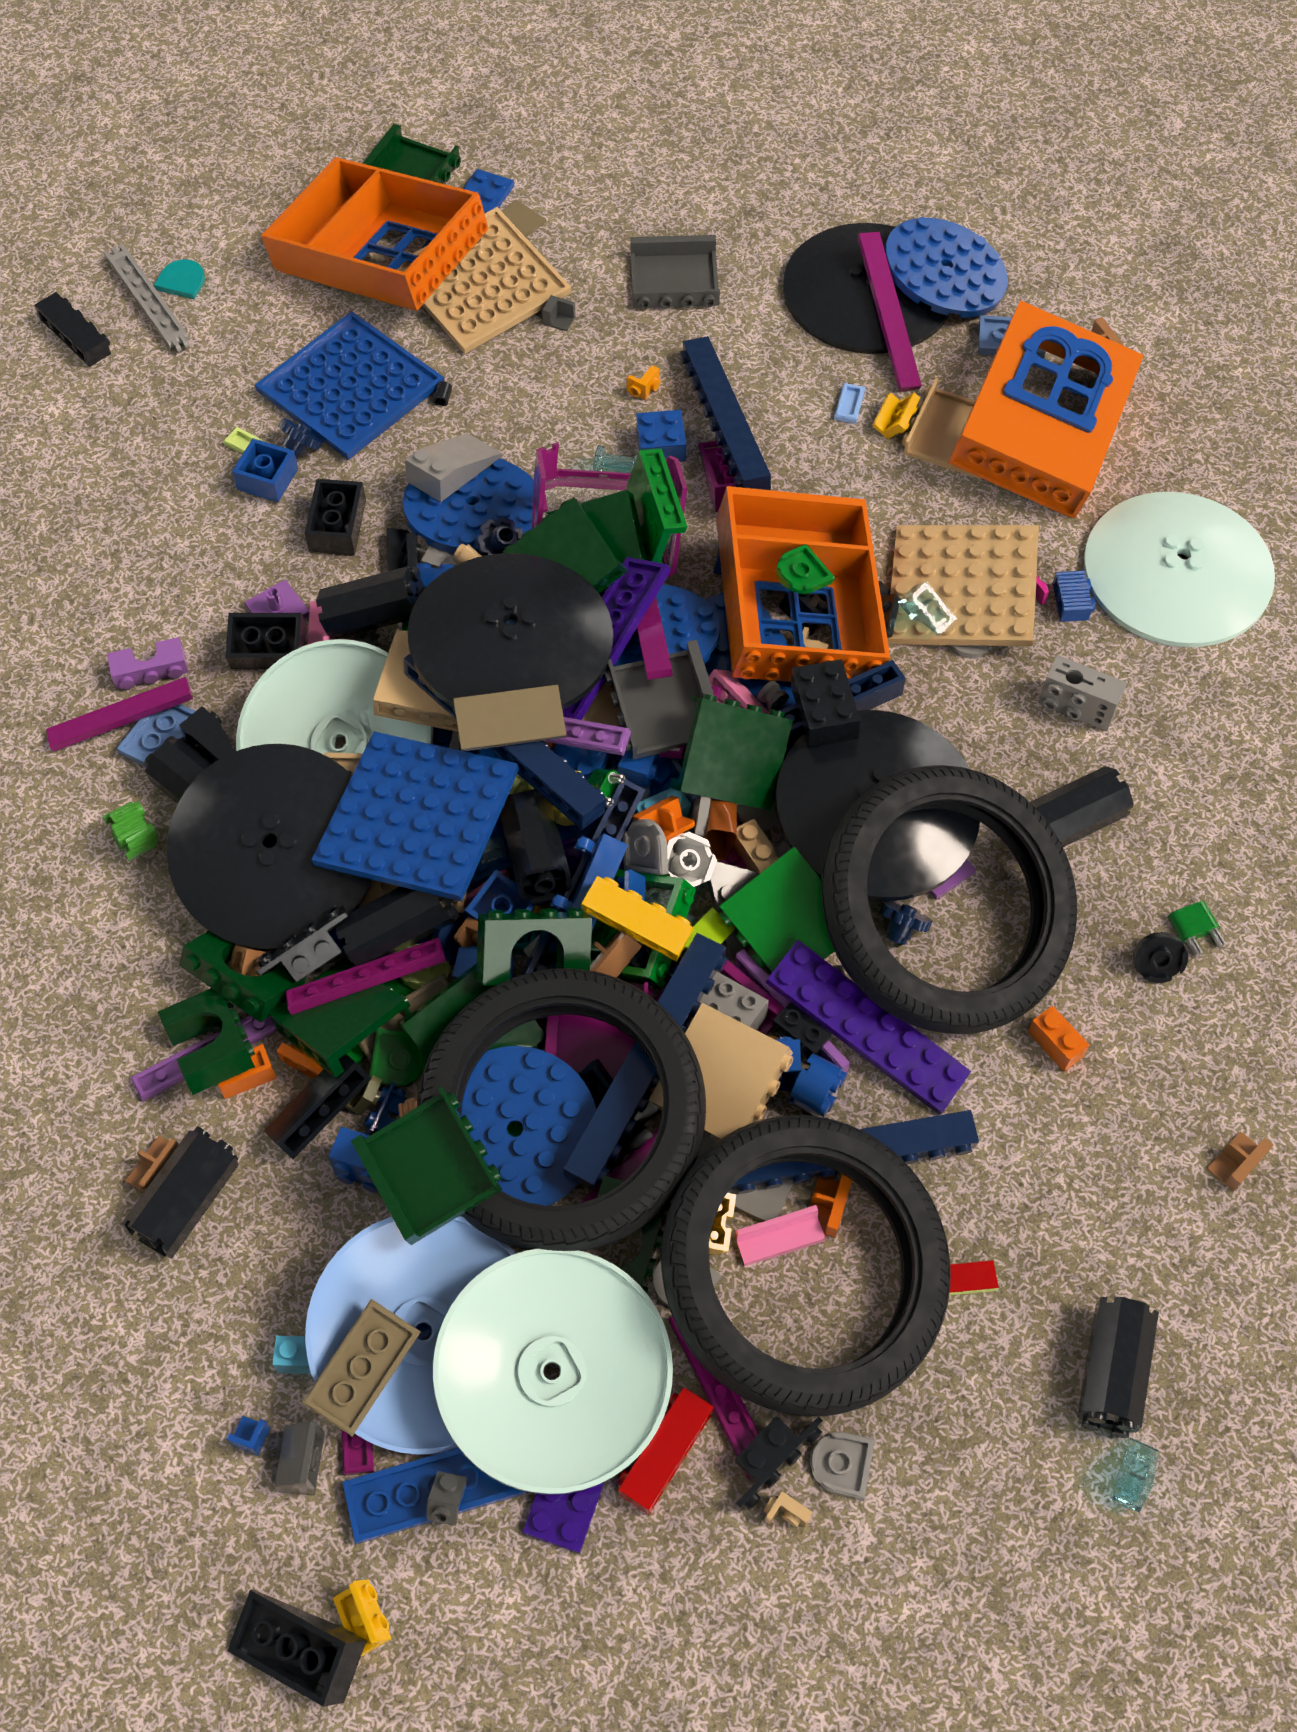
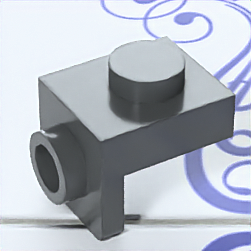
M441 1471L437 1472L428 1497L427 1520L439 1524L456 1525L459 1506L467 1485V1477Z

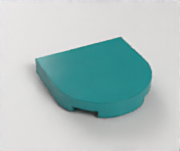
M181 259L173 261L162 270L154 284V288L158 291L195 300L205 282L204 270L199 263L193 260Z

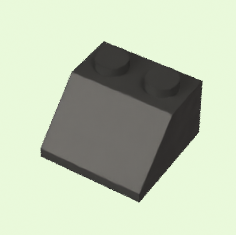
M308 1421L285 1425L284 1434L279 1435L277 1452L280 1453L278 1465L273 1467L271 1478L278 1492L315 1496L325 1436L317 1422Z

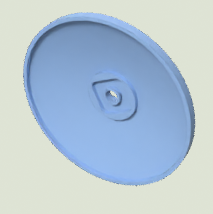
M461 1216L415 1244L410 1245L404 1240L393 1218L389 1217L359 1232L334 1255L318 1279L312 1293L306 1318V1355L314 1383L371 1299L414 1328L420 1323H426L431 1328V1335L428 1339L419 1340L416 1338L356 1430V1435L372 1444L400 1453L435 1454L458 1448L446 1430L435 1399L433 1360L438 1334L451 1305L470 1281L494 1263L516 1254L509 1245L477 1230Z

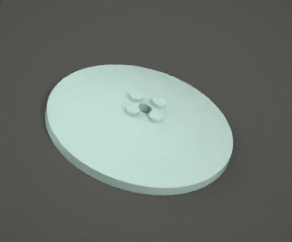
M1155 492L1139 495L1119 503L1098 520L1089 535L1084 552L1086 578L1090 579V591L1100 607L1114 621L1128 631L1164 645L1204 647L1226 642L1239 636L1252 627L1262 616L1274 589L1275 573L1272 557L1258 532L1244 518L1228 507L1193 494ZM1178 555H1186L1188 559L1183 560Z
M325 640L305 645L290 652L274 663L260 677L249 693L240 714L236 733V751L263 744H290L309 748L323 755L324 752L363 754L374 731L433 744V727L374 715L373 698L388 652L368 643L355 640ZM339 737H345V746L341 749H336L335 741Z
M527 1250L506 1257L483 1270L470 1281L451 1305L440 1328L434 1351L433 1385L435 1399L446 1430L456 1446L467 1459L489 1477L507 1486L531 1493L566 1494L582 1491L599 1485L620 1473L643 1452L656 1434L664 1418L672 1388L673 1364L669 1337L663 1320L652 1300L626 1272L601 1257L583 1251ZM551 1363L559 1367L560 1376L557 1379L549 1380L544 1376L543 1369L547 1364Z

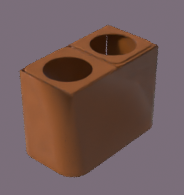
M711 800L705 836L701 837L709 841L711 846L709 849L717 860L726 859L737 838V804Z

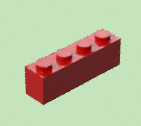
M683 1387L680 1394L674 1392L667 1406L669 1411L662 1420L656 1434L643 1452L635 1459L637 1461L632 1469L628 1470L626 1468L617 1481V1485L620 1486L618 1495L647 1515L653 1510L714 1411V1406Z

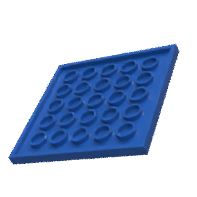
M351 311L257 382L255 388L257 392L297 422L310 428V432L349 460L435 392L438 382L444 381V377Z
M374 731L315 851L312 862L315 866L462 901L518 774V763L464 751L461 752L460 750Z

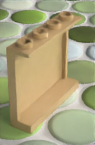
M935 378L933 385H928L926 389L925 401H921L918 406V416L912 418L909 427L910 433H905L902 441V446L905 447L904 455L981 479L948 463L975 400L938 389L939 378Z
M396 629L373 698L374 715L458 732L456 719L405 675L403 658L410 654L408 631Z
M701 1003L685 1035L697 1056L705 1086L706 1120L704 1131L722 1139L741 1127L762 1120L767 1110V1106H765L770 1096L773 1097L779 1089L780 1082L778 1080L783 1071L787 1072L792 1065L793 1052L788 1046ZM659 1080L649 1101L663 1109V1090Z

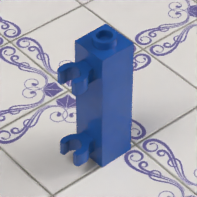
M606 834L599 836L596 843L583 836L578 838L574 848L590 854V858L572 900L569 901L565 897L556 895V897H553L550 907L562 912H567L568 908H581V903L597 876L602 879L608 877L614 880L628 844ZM592 917V930L597 920Z

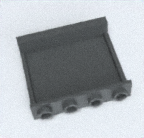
M716 235L630 237L633 308L648 309L661 307L667 309L670 307L719 306L720 289L718 287Z
M697 640L688 641L686 651L669 654L673 673L671 677L647 680L643 660L613 667L612 660L609 659L608 670L604 673L607 686L612 685L613 688L610 696L613 707L618 706L620 712L616 714L619 727L629 728L631 731L626 751L631 750L633 759L664 753L681 746L687 747L697 706V701L691 700V696L701 698L702 693L714 696Z

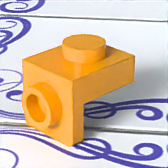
M651 365L641 379L632 375L626 378L627 392L633 397H640L645 400L652 391L658 390L661 383L659 368Z

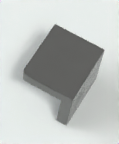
M551 295L542 309L543 324L568 331L576 317L575 303Z

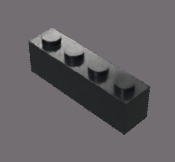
M55 292L34 305L39 319L89 367L111 354L109 349L110 341L106 335L100 334L91 321L87 322L83 314L78 309L75 310L67 298H62Z
M347 1054L338 1059L344 1072L335 1078L323 1069L265 1128L264 1132L292 1159L372 1079Z

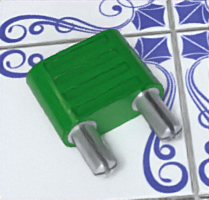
M595 769L588 783L594 788H599L606 797L605 807H611L614 804V800L611 797L618 783H624L623 780L626 778L615 770Z
M1199 901L1183 907L1168 915V919L1184 944H1188L1194 956L1197 957L1203 953L1196 939L1210 934L1218 948L1226 944L1218 931L1220 926L1205 901Z

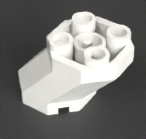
M691 832L681 833L668 840V874L663 875L684 878L693 887L710 880L717 859L709 849L711 847L709 841Z

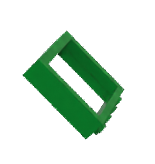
M618 869L614 881L617 882L618 877H625V870ZM637 872L646 877L645 887L672 890L666 913L673 917L679 915L685 919L687 918L690 906L694 901L695 887L684 878ZM652 949L645 969L625 966L617 978L641 984L648 982L649 985L663 987L666 976L669 974L672 959ZM591 953L590 965L599 956V954Z

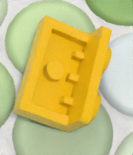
M913 392L899 400L892 393L887 394L872 424L873 427L887 439L898 433L903 434L910 425L908 423L910 418L917 411L916 406L920 397Z
M369 1580L353 1581L349 1584L347 1590L333 1597L343 1627L367 1640L361 1657L392 1639L388 1631L389 1623L381 1613L377 1603V1592Z

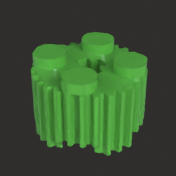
M138 801L135 803L129 802L103 816L106 825L112 824L110 825L112 837L120 851L127 850L125 857L128 861L156 847V843L159 842L157 831L152 823L146 824L145 812Z

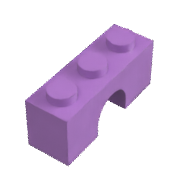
M180 637L155 642L156 654L147 661L135 659L131 648L107 653L111 678L116 689H130L137 684H152L159 679L168 677L178 678L182 674L189 673Z

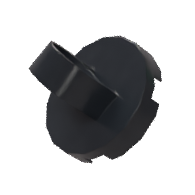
M1157 932L1144 937L1136 945L1133 952V963L1136 970L1147 981L1155 983L1169 982L1173 980V976L1185 970L1188 964V952L1183 941L1176 935L1167 932Z

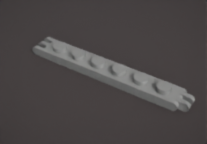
M124 244L119 245L120 252H118L116 247L111 248L113 255H110L108 250L104 251L103 254L167 346L169 348L174 347L177 352L181 351L180 343L184 348H188L189 343L187 340H189L187 332Z

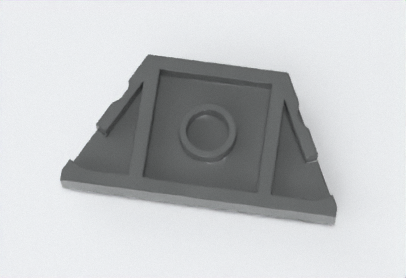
M716 862L711 879L707 881L714 909L720 914L722 911L719 906L757 877L759 873ZM736 928L723 942L728 959L735 957L739 951L745 948L735 936L738 933Z

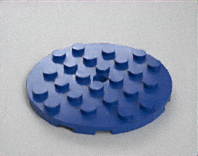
M919 217L907 220L892 230L885 243L884 250L895 285L916 303L921 301L931 306V311L947 316L949 312L959 314L961 318L984 315L992 311L1000 303L1006 292L1008 276L999 253L994 250L984 237L959 224L938 218Z
M499 458L442 502L408 483L403 494V514L411 531L416 536L420 535L426 539L428 545L454 554L463 543L466 546L469 544L478 552L476 540L480 536L479 528L488 519L497 521L499 517H505L513 520L515 528L522 529L523 534L531 530L534 479L523 469Z
M663 584L656 598L668 653L686 651L687 642L697 640L705 664L710 659L712 651L717 649L720 641V623L717 613L699 595L683 588ZM637 628L614 667L643 660Z
M508 1046L486 1051L477 1063L466 1086L461 1117L464 1115L468 1117L474 1127V1130L470 1132L475 1141L480 1139L488 1152V1155L484 1156L488 1165L490 1166L494 1163L502 1176V1179L498 1181L503 1189L501 1191L528 1203L551 1206L568 1195L579 1184L577 1181L565 1176L563 1168L596 1112L594 1100L585 1082L567 1063L543 1050L524 1046ZM512 1122H519L523 1126V1132L521 1135L513 1137L508 1134L507 1126Z

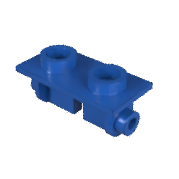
M395 1082L380 1088L381 1095L377 1101L376 1109L374 1112L370 1111L365 1119L364 1126L367 1128L364 1134L376 1133L394 1122L396 1119L388 1116L389 1112L396 1116L399 1115L398 1104H404L406 1091L401 1088L393 1090Z

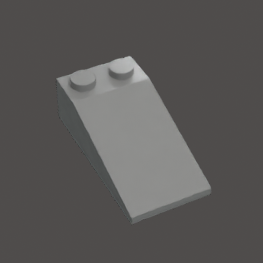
M466 433L423 447L405 459L406 482L442 502L501 458L502 453Z

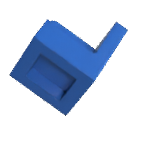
M631 869L625 870V877L617 878L618 887L625 891L633 890L643 897L642 900L645 901L646 877Z
M242 1416L234 1435L228 1433L226 1440L235 1448L259 1456L271 1427L265 1420L260 1419L258 1422Z

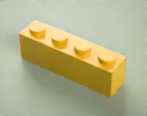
M597 876L581 903V909L588 915L620 932H625L631 938L677 962L692 935L694 927L690 926L691 923L679 915H676V917L666 913L667 910L657 903L649 904L643 901V897L633 890L625 891L619 888V884L608 877L602 879Z

